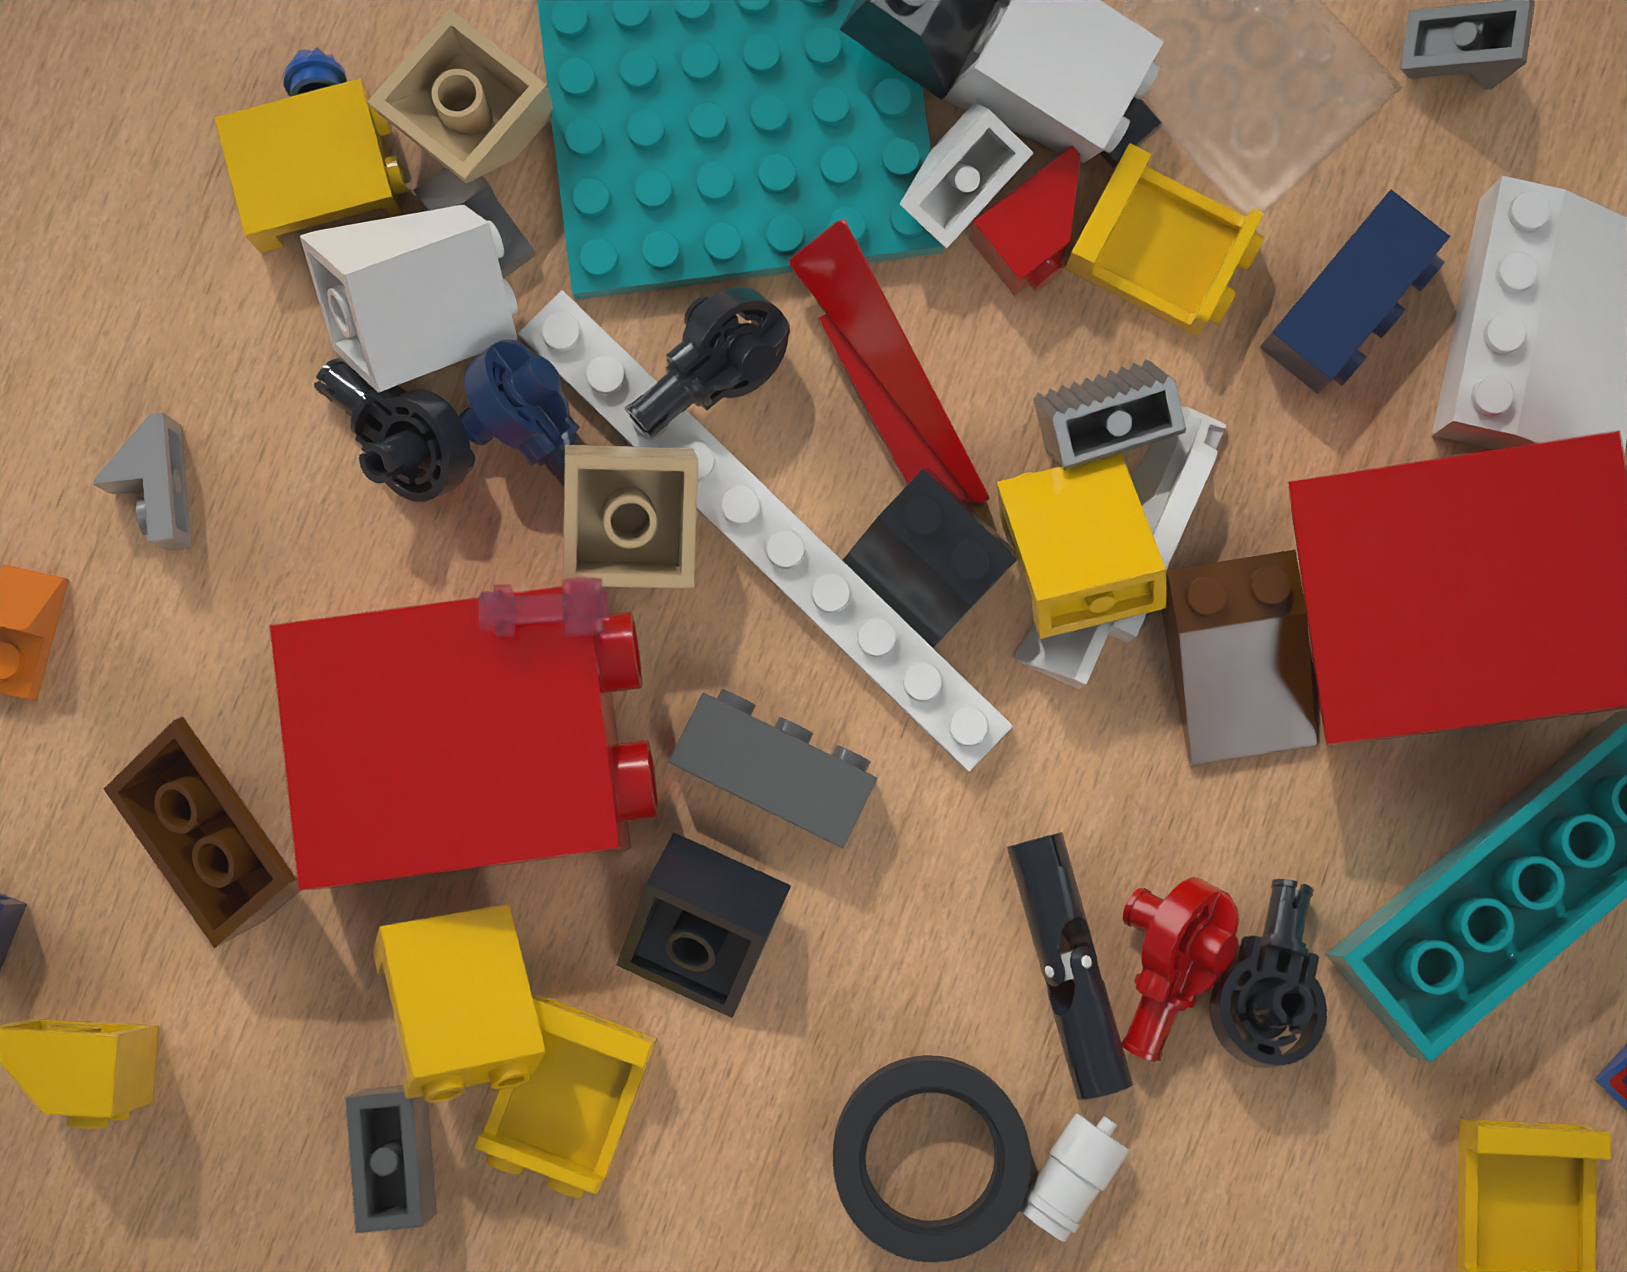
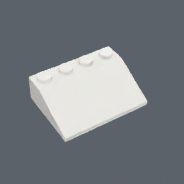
M1501 176L1479 199L1431 436L1496 450L1620 430L1623 451L1625 453L1627 442V217L1565 189Z

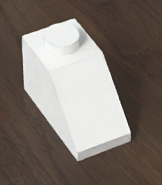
M973 103L933 147L899 205L947 249L1034 152L992 111Z

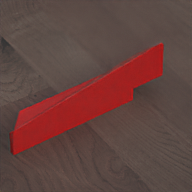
M844 218L837 221L788 260L792 271L826 313L818 318V323L906 485L922 469H931L963 501L976 507L985 505L990 499L985 486Z

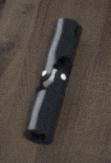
M1059 832L1008 846L1009 858L1041 971L1047 984L1050 1005L1076 1098L1078 1100L1093 1099L1125 1090L1133 1085L1105 982L1099 970L1091 932L1063 833ZM1061 934L1069 942L1071 950L1059 951Z

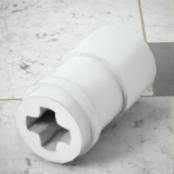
M1076 1112L1049 1151L1051 1156L1031 1186H1028L1020 1211L1042 1229L1062 1242H1066L1072 1232H1077L1081 1226L1079 1221L1099 1191L1106 1189L1130 1153L1127 1147L1111 1136L1117 1125L1103 1116L1096 1126Z

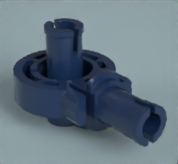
M501 340L492 344L473 359L465 369L464 388L471 407L461 412L459 417L470 441L483 446L495 436L507 446L518 449L531 466L535 463L539 467L545 464L564 487L565 445H578L575 440L579 437L576 431L580 427L569 415V404L560 389L561 378L555 366L543 356H535L525 345L515 340Z

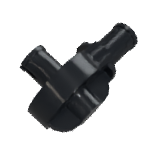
M748 287L727 288L711 297H700L693 301L685 313L684 323L686 327L683 332L682 342L666 354L668 358L666 359L668 366L665 367L667 374L658 380L648 391L625 407L626 412L630 415L629 417L636 426L652 440L668 423L692 404L698 407L701 406L708 411L723 397H741L762 386L779 367L788 345L790 324L778 307L759 292ZM736 314L740 315L746 321L751 320V323H740L738 321V316Z
M340 358L327 362L318 372L316 378L320 381L314 383L315 390L331 402H334L351 417V431L356 435L355 440L362 445L361 450L365 452L359 454L360 467L370 481L380 484L385 482L391 490L407 500L425 502L454 490L463 482L466 475L473 470L476 458L474 452L470 449L465 427L453 407L439 395L424 389H413L406 392L399 385L377 392ZM418 466H422V467H424V468H428L427 473H426V471H425L424 469L419 468Z
M1274 879L1272 881V891L1263 936L1249 935L1242 938L1237 962L1221 973L1214 984L1210 996V1020L1217 1039L1234 1058L1258 1068L1288 1065L1305 1058L1319 1044L1327 1022L1325 995L1315 978L1319 956L1314 953H1308L1306 944L1302 942L1310 899L1313 896L1314 889L1303 883L1300 885V890H1297L1298 881ZM1289 1026V1031L1292 1035L1279 1037L1278 1040H1270L1281 1035ZM1301 1033L1295 1045L1282 1054L1279 1047L1293 1043L1297 1040L1294 1034Z

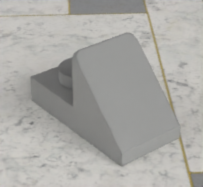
M164 413L150 414L94 480V486L110 494L144 491V497H139L137 500L136 514L139 528L143 535H147L148 542L165 550L192 548L182 425Z

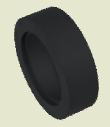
M933 1055L913 1056L895 1061L877 1070L863 1081L850 1096L842 1110L835 1130L833 1170L836 1188L847 1214L858 1229L873 1243L896 1256L908 1260L933 1263L961 1259L985 1248L996 1240L1011 1224L1021 1208L1029 1186L1031 1151L1027 1131L1016 1107L1005 1092L989 1076L974 1066L953 1058ZM922 1093L945 1094L970 1105L986 1122L994 1144L993 1171L988 1185L981 1196L963 1212L941 1220L914 1219L891 1208L874 1189L866 1167L867 1144L877 1121L897 1102Z

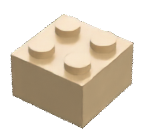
M565 445L563 586L587 583L589 586L694 588L698 457L693 448Z

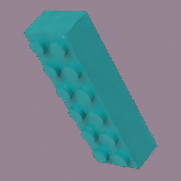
M1627 710L1614 713L1325 954L1409 1056L1431 1063L1627 898Z

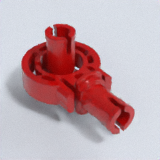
M1191 877L1179 883L1164 900L1152 894L1146 888H1138L1130 896L1124 907L1122 919L1124 924L1129 927L1133 926L1146 935L1141 952L1143 969L1141 973L1136 974L1134 983H1136L1135 988L1142 994L1127 1035L1122 1040V1046L1131 1054L1148 1061H1161L1163 1049L1178 1012L1195 1007L1197 995L1203 994L1213 987L1220 973H1223L1229 967L1237 952L1238 938L1235 935L1239 924L1238 908L1229 893L1198 877Z

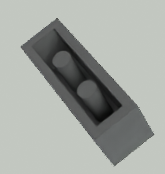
M721 689L717 699L703 692L668 762L836 846L844 848L877 780V777L866 772L871 761L839 745H836L832 755L809 744L813 736L812 732L782 717L778 718L773 727L751 716L756 707L755 704L730 691Z

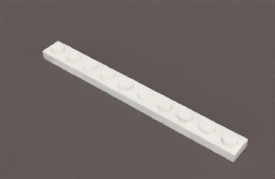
M563 290L518 333L521 340L534 353L543 356L555 366L560 378L631 447L693 448L698 457L697 511L967 773L1013 727L1001 713L687 410L668 423L652 440L649 439L632 421L625 407L648 391L657 381Z

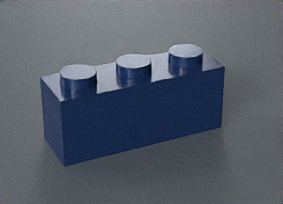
M1390 189L1261 344L1260 348L1317 394L1332 380L1343 386L1366 359V356L1358 348L1373 332L1381 339L1405 312L1406 309L1397 302L1410 285L1420 292L1443 266L1445 261L1436 254L1451 236Z

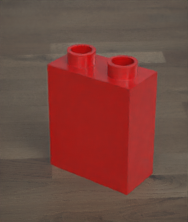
M1620 430L1288 481L1326 747L1627 709V465L1625 464Z
M587 583L270 625L298 891L340 888L630 849L628 821L655 818L659 815L656 776L649 740L618 744L612 692L640 689L643 685L640 650L632 611L602 615L600 598Z

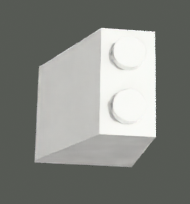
M997 0L948 95L944 99L966 111L973 103L988 108L1011 131L1060 153L1065 152L1073 145L1080 154V162L1085 163L1103 150L1108 153L1112 152L1124 136L1130 120L1123 115L1133 97L1138 100L1141 99L1155 80L1160 67L1153 63L1164 41L1101 0Z
M464 204L318 230L300 236L333 350L377 392L480 354L498 341L517 340L512 316L518 313V305L511 286L502 277L498 259L504 256V247L500 234L490 220L486 221Z

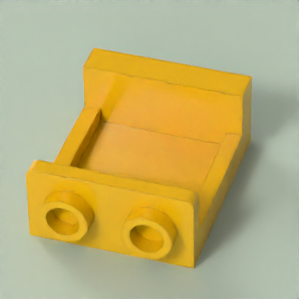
M361 78L214 117L244 236L260 253L284 247L282 234L379 208H385L390 216L403 213L398 194L408 192L405 174L398 155L388 156L383 137L393 133L392 125L369 107L367 101L371 98V94Z
M1129 143L1075 244L1065 270L1197 337L1208 320L1219 325L1229 309L1237 291L1228 287L1227 284L1237 266L1247 271L1265 239V236L1255 232L1264 213L1252 208L1248 216L1241 215L1147 167L1152 154Z
M1122 453L1064 471L1062 467H1056L1039 472L1023 473L1015 478L997 482L1000 519L1003 528L1010 531L1031 594L1033 620L1040 639L1166 608V567Z
M505 904L380 926L372 951L377 974H385L406 1067V1078L403 1083L406 1099L424 1096L425 1101L429 1103L443 1102L462 1095L465 1092V1087L490 1082L493 1089H505L528 1081L531 1077L530 1074L536 1071L546 1050L510 905Z
M538 993L533 995L532 998L546 1052L536 1071L530 1074L531 1077L528 1081L514 1087L499 1089L483 1132L478 1135L474 1148L487 1153L485 1162L498 1170L514 1175H522L524 1168L548 1176L546 1185L549 1188L570 1197L583 1198L585 1191L597 1194L605 1182L657 1038Z
M1459 1118L1456 1272H1596L1597 1159L1611 1160V1132L1584 1124Z

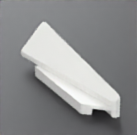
M1182 407L1186 432L1154 442L1131 477L1166 569L1214 465L1218 453L1216 447L1226 428L1225 423L1189 407ZM1147 613L1042 639L1039 638L1034 624L1015 653L1016 660L1076 689H1080L1087 684L1108 634L1126 643L1130 642L1137 636Z

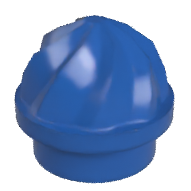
M317 47L313 51L305 49L297 52L284 71L283 82L285 91L292 97L347 82L344 68L335 60L333 54L326 55Z

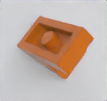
M6 564L1 567L0 693L37 701L69 579Z

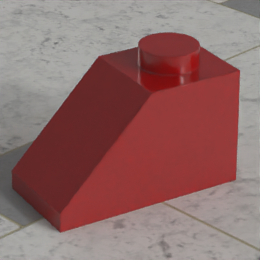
M1073 145L972 222L969 240L1014 296L1028 285L1034 291L1040 290L1056 278L1064 269L1060 261L1063 260L1070 243L1080 154Z

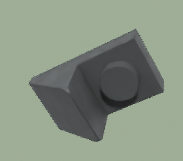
M1499 0L1409 10L1400 70L1409 79L1470 74L1484 90L1495 88L1527 63L1535 7L1534 0Z
M445 167L413 190L427 211L464 204L486 221L490 220L497 228L504 247V256L498 259L503 279L536 256L534 249L499 203L491 186L483 176L466 184Z

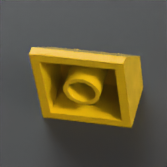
M27 1019L0 1025V1064L43 1114L67 1116V1127L85 1129L105 1128L109 1126V1121L130 1119V1111L153 1103L159 1025L51 1019Z

